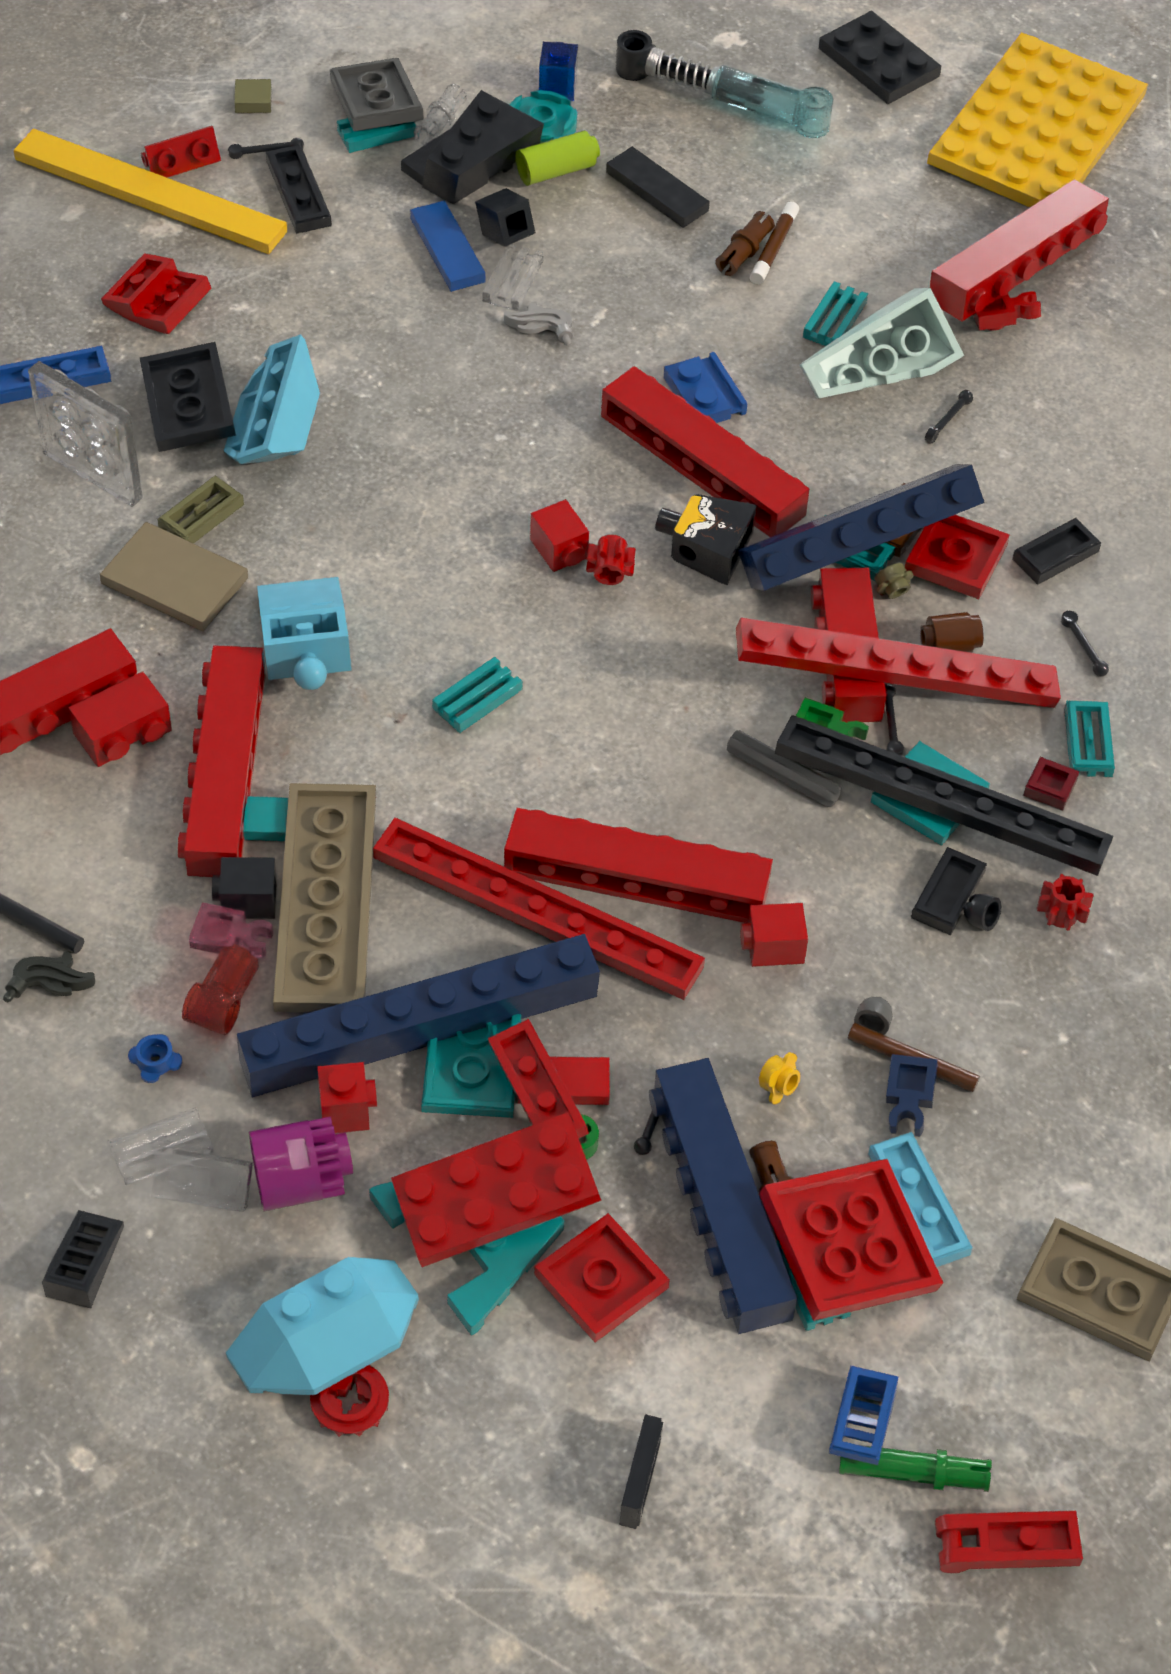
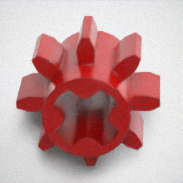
M618 535L602 536L598 540L597 545L591 543L588 545L586 571L594 572L595 579L602 584H619L623 581L624 575L633 576L636 549L635 547H628L626 540Z
M1060 874V877L1053 884L1048 881L1043 882L1041 896L1039 897L1036 909L1039 912H1045L1048 920L1047 925H1054L1070 931L1071 926L1077 920L1084 924L1087 922L1094 894L1085 892V887L1082 884L1083 879L1078 880L1074 877Z

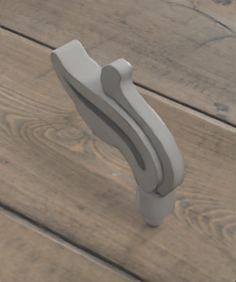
M535 301L529 303L527 311H504V323L509 327L518 329V332L534 334L544 330H551L557 334L558 340L564 343V345L569 346L571 344V339L573 338L571 331L572 317L567 312L539 307Z

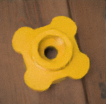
M788 1052L784 1058L778 1055L770 1057L761 1069L759 1085L764 1090L770 1092L769 1102L772 1104L780 1103L783 1095H791L800 1082V1072L796 1069L795 1064L797 1055L792 1052Z

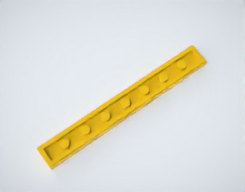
M34 128L14 149V156L17 161L266 254H270L287 233V222Z

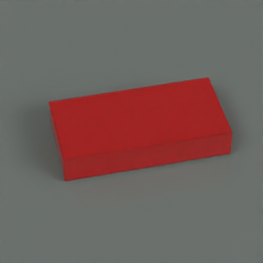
M549 1056L576 1105H609L610 1057Z

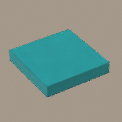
M921 741L905 756L911 760L989 789L990 783ZM877 792L872 793V804L941 846L960 825Z

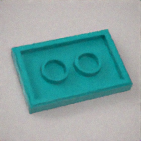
M521 1014L513 1015L512 1020L493 1026L491 1022L486 1023V1028L465 1034L458 1031L455 1037L438 1042L437 1038L428 1041L421 1111L425 1113L513 1118L515 1092L493 1053L488 1038L521 1023Z

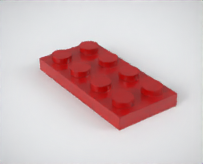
M569 1112L391 1177L421 1267L602 1201Z

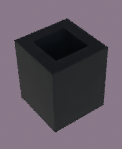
M505 188L475 201L482 235L506 247L536 233L529 199Z
M222 857L220 875L212 876V901H220L222 919H275L277 895L275 858Z

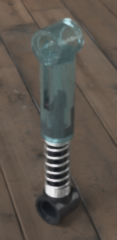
M628 30L618 36L616 72L625 80L639 81L648 75L658 76L660 79L667 77L669 82L675 79L678 85L684 82L686 87L693 85L695 90L702 88L704 93L712 95L713 100L794 125L799 134L808 138H820L825 136L830 130L834 99L832 94L824 88L815 86L799 89L726 65L710 69L709 64L706 67H702L700 61L697 65L692 63V59L686 62L683 61V56H680L679 59L674 58V53L667 56L665 50L656 48L652 44L651 37L643 31Z

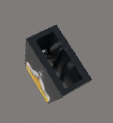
M696 494L691 496L683 513L661 508L656 520L655 530L672 536L671 557L674 561L719 583L728 585L741 559L738 550L747 547L754 532L756 505Z

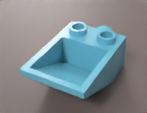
M338 577L257 586L268 680L294 677L295 682L301 688L315 690L324 684L327 673L352 671L345 609Z

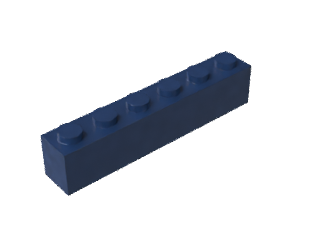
M954 464L742 548L738 552L751 588L765 591L985 502L972 464Z
M709 1058L656 1070L654 1089L649 1090L651 1109L655 1117L662 1116L666 1128L662 1129L665 1149L669 1156L675 1155L678 1161L679 1168H676V1177L679 1189L683 1196L690 1195L694 1207L690 1209L691 1222L696 1235H704L708 1247L704 1251L707 1269L711 1277L718 1276L723 1290L719 1291V1300L725 1318H733L738 1334L793 1321L797 1297Z

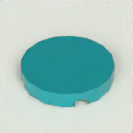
M537 90L531 92V96L523 99L522 95H520L509 104L544 123L540 143L576 132L577 110L571 106V101L563 95L553 91Z

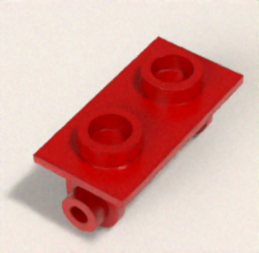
M212 125L144 146L145 152L141 153L144 166H149L150 172L166 178L221 161Z

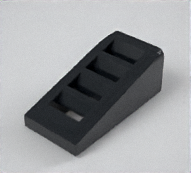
M78 1210L42 1281L45 1296L92 1308L123 1231L124 1222ZM85 1226L107 1231L105 1237L83 1231ZM81 1241L100 1247L98 1251L78 1247L77 1245ZM73 1256L91 1260L92 1262L90 1265L71 1260ZM68 1270L85 1276L81 1280L66 1276V1272Z

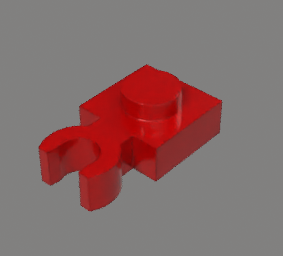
M1035 291L1024 292L1013 298H1010L1007 293L1005 296L999 295L981 312L973 314L979 331L986 329L992 331L1000 330L1005 326L1016 325V318L1036 319L1041 317V303L1037 301Z

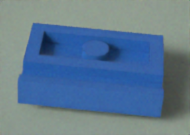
M715 352L709 353L708 358L700 359L698 356L664 367L663 378L671 391L683 397L688 404L704 415L710 416L716 423L731 419V415L738 412L740 415L747 413L745 398Z

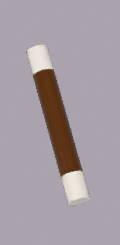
M795 202L786 203L750 274V280L754 284L760 285L764 282L799 212V206Z

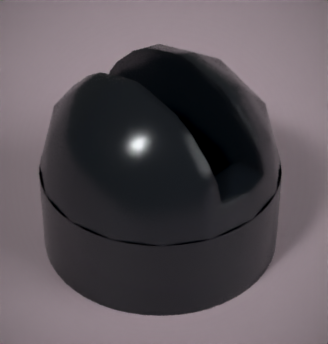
M974 894L969 898V902L964 905V917L972 926L990 931L995 927L1000 918L1001 901L999 898L988 894Z

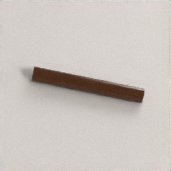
M854 1023L850 1029L848 1040L888 1057L895 1054L938 1059L936 1077L971 1092H974L977 1087L980 1075L857 1023Z

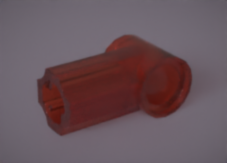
M236 944L229 947L224 946L203 983L196 982L189 990L182 1008V1019L222 1035L229 1034L238 1018L241 998L259 968L258 958L254 957L247 948Z

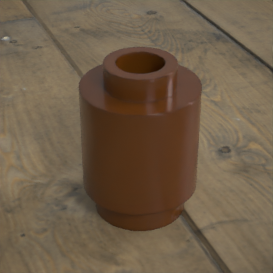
M968 612L928 616L926 625L920 627L921 645L972 653L974 648H981L983 646L984 633L981 618L979 615L970 616Z

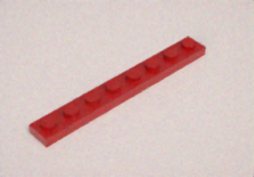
M742 617L736 626L738 661L1055 708L1061 699L1057 669L1054 665Z
M394 817L373 847L374 859L555 942L585 934L595 960L682 1000H685L704 968L705 957L396 817Z

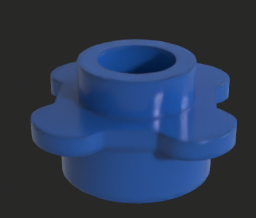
M163 1034L148 1035L142 1038L137 1046L132 1047L128 1052L129 1062L138 1066L141 1070V1079L147 1083L157 1082L160 1075L169 1070L176 1071L180 1069L183 1063L182 1056L179 1053L173 1052L169 1038ZM159 1057V1060L152 1061L151 1058Z

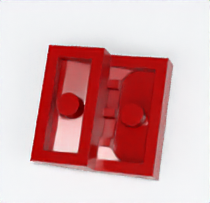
M144 253L109 289L101 300L107 308L134 323L157 332L170 334L212 288L207 276L178 271L173 258Z

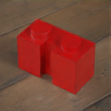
M144 671L68 707L73 734L97 767L122 758L128 753L130 744L138 740L144 745L148 742L157 741L164 734L172 731L169 705Z

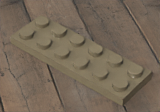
M289 784L273 997L274 1012L310 1013L366 996L376 785Z

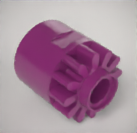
M331 1117L249 1131L252 1159L263 1212L345 1195L343 1176L353 1174L351 1152L346 1132L335 1134Z

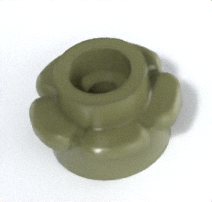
M896 563L884 568L874 578L878 585L877 593L881 596L887 594L889 599L905 594L911 588L909 583L913 578L912 571H907L903 563Z

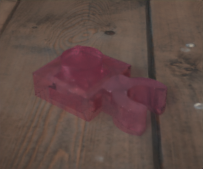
M202 902L189 936L190 948L233 957L236 947L244 948L246 953L252 957L264 958L267 954L266 943L258 942L254 939L257 937L272 939L273 925L265 920H255L246 923L245 911Z

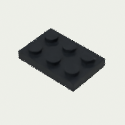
M872 10L819 38L818 49L886 104H890L940 77L942 65Z
M216 342L140 358L159 452L236 436Z

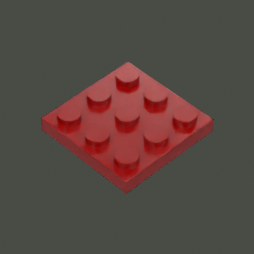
M888 1159L764 1185L759 1193L813 1321L936 1292L944 1283Z

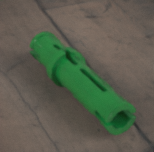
M882 1448L878 1465L840 1457L839 1474L933 1484L934 1490L942 1491L944 1486L989 1492L992 1460L947 1455V1450L937 1449L936 1454Z

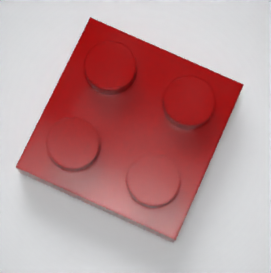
M955 514L924 527L905 562V569L912 571L914 576L979 600L1008 545L1010 534Z
M609 1213L534 1266V1275L595 1343L669 1288L670 1279Z

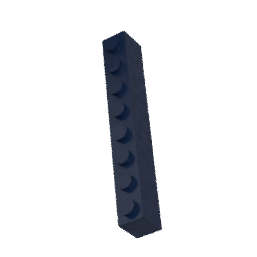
M578 935L237 1033L239 1061L251 1097H257L318 1079L317 1066L364 1062V1065L427 1047L428 1041L437 1038L438 1042L457 1036L458 1031L465 1034L486 1028V1023L489 1022L493 1026L510 1021L512 1016L516 1014H521V1019L595 998L598 992L600 970L586 935Z

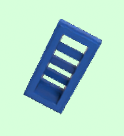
M850 1365L829 1454L878 1465L897 1393L898 1376ZM855 1396L880 1401L882 1405L855 1400ZM853 1409L865 1413L878 1415L879 1417L878 1419H874L866 1416L851 1413V1411ZM850 1423L876 1430L875 1434L848 1428L847 1425ZM844 1437L872 1443V1446L869 1448L844 1442L843 1439Z

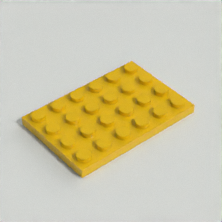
M1021 32L930 150L927 164L1027 207H1032L1074 179L1083 183L1144 98L1148 84Z

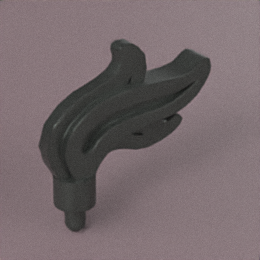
M65 951L58 958L43 956L24 958L16 963L13 969V977L5 986L7 992L3 996V1000L7 1003L11 1002L14 997L19 998L27 987L33 985H40L47 992L54 995L70 996L72 991H81L93 987L96 982L95 974L93 972L83 973L72 969L73 958L72 954L68 951Z

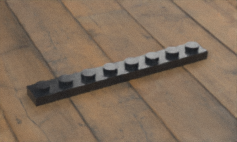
M791 715L776 744L774 753L776 755L1096 876L1099 875L1114 837L1106 832Z

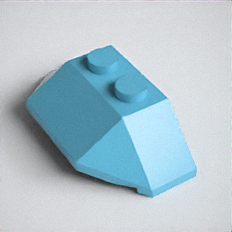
M301 334L269 346L264 355L267 359L254 371L240 395L233 418L236 436L228 437L224 452L240 464L274 461L288 455H295L305 449L320 391L307 344Z
M347 1257L264 1302L226 1351V1356L250 1393L263 1394L264 1391L279 1394L316 1395L400 1348L410 1324L413 1310L416 1309L419 1301V1296L394 1260Z

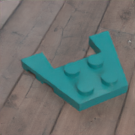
M392 1182L376 1185L369 1189L371 1201L392 1229L405 1222ZM561 1216L469 1250L484 1270V1273L447 1295V1304L471 1336L482 1328L484 1320L491 1311L504 1302L510 1294V1289L525 1271L528 1273L563 1232L565 1221Z

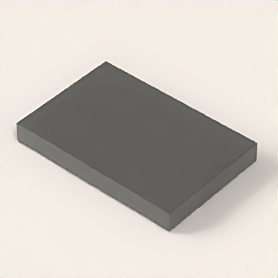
M399 58L330 69L331 82L353 131L424 120L423 107Z

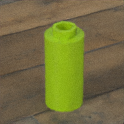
M585 130L517 150L515 155L517 170L526 186L595 166L597 157L600 156V147L595 136H590Z

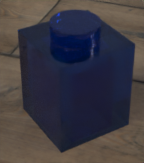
M543 41L539 63V90L553 91L565 96L570 101H574L577 83L578 44Z

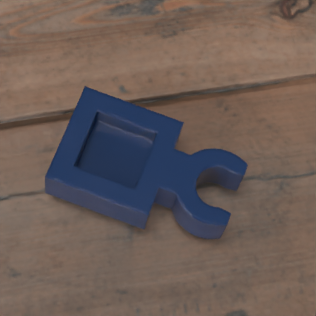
M892 1054L886 1103L898 1105L889 1114V1130L891 1134L897 1133V1125L900 1120L909 1118L915 1122V1136L920 1137L924 1131V1115L919 1107H933L938 1059Z

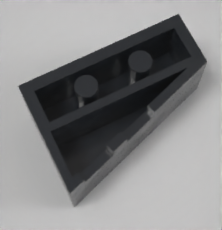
M481 90L428 156L422 188L452 204L457 203L486 185L490 177L500 171L505 173L512 169L513 164L516 162L515 155L517 150L540 144L544 123Z

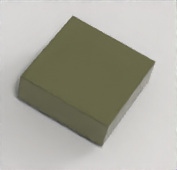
M235 79V113H271V79Z

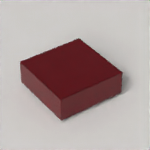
M1040 756L1025 786L1023 796L1063 811L1078 780L1080 771Z

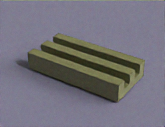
M215 475L157 519L158 527L166 531L168 530L170 533L191 543H195L244 505L243 495ZM219 490L221 491L219 494H217V495H216L215 497H213L211 500H209L208 502H206L207 499H209L211 496H213V495H214L215 493H217ZM194 510V513H192L182 522L177 524L178 521H180L182 518H184L186 515H188L190 512Z

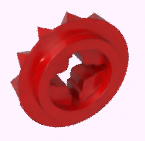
M368 1365L318 1394L310 1395L311 1411L317 1418L321 1428L326 1427L334 1431L338 1437L343 1434L353 1433L360 1437L365 1430L372 1426L378 1427L380 1419L385 1411H388L389 1390L387 1383L377 1369ZM356 1384L357 1397L362 1404L354 1403L351 1410L344 1414L342 1400L337 1398L338 1396L346 1397L349 1390L352 1391L353 1385Z

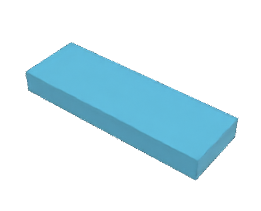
M909 1132L871 1145L868 1155L872 1162L888 1159L936 1267L970 1256L973 1247L913 1133Z

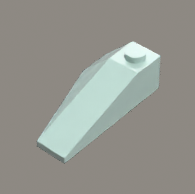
M914 288L869 316L799 365L816 397L824 398L877 385L933 375L963 357L964 354L931 288Z

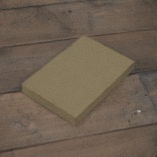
M145 522L100 573L101 584L200 631H204L248 579L247 568L148 522Z
M1055 1217L1016 1300L1150 1362L1171 1316V1270Z

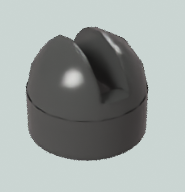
M882 997L866 998L857 1009L854 1023L884 1035L888 1032L893 1018L892 1007Z

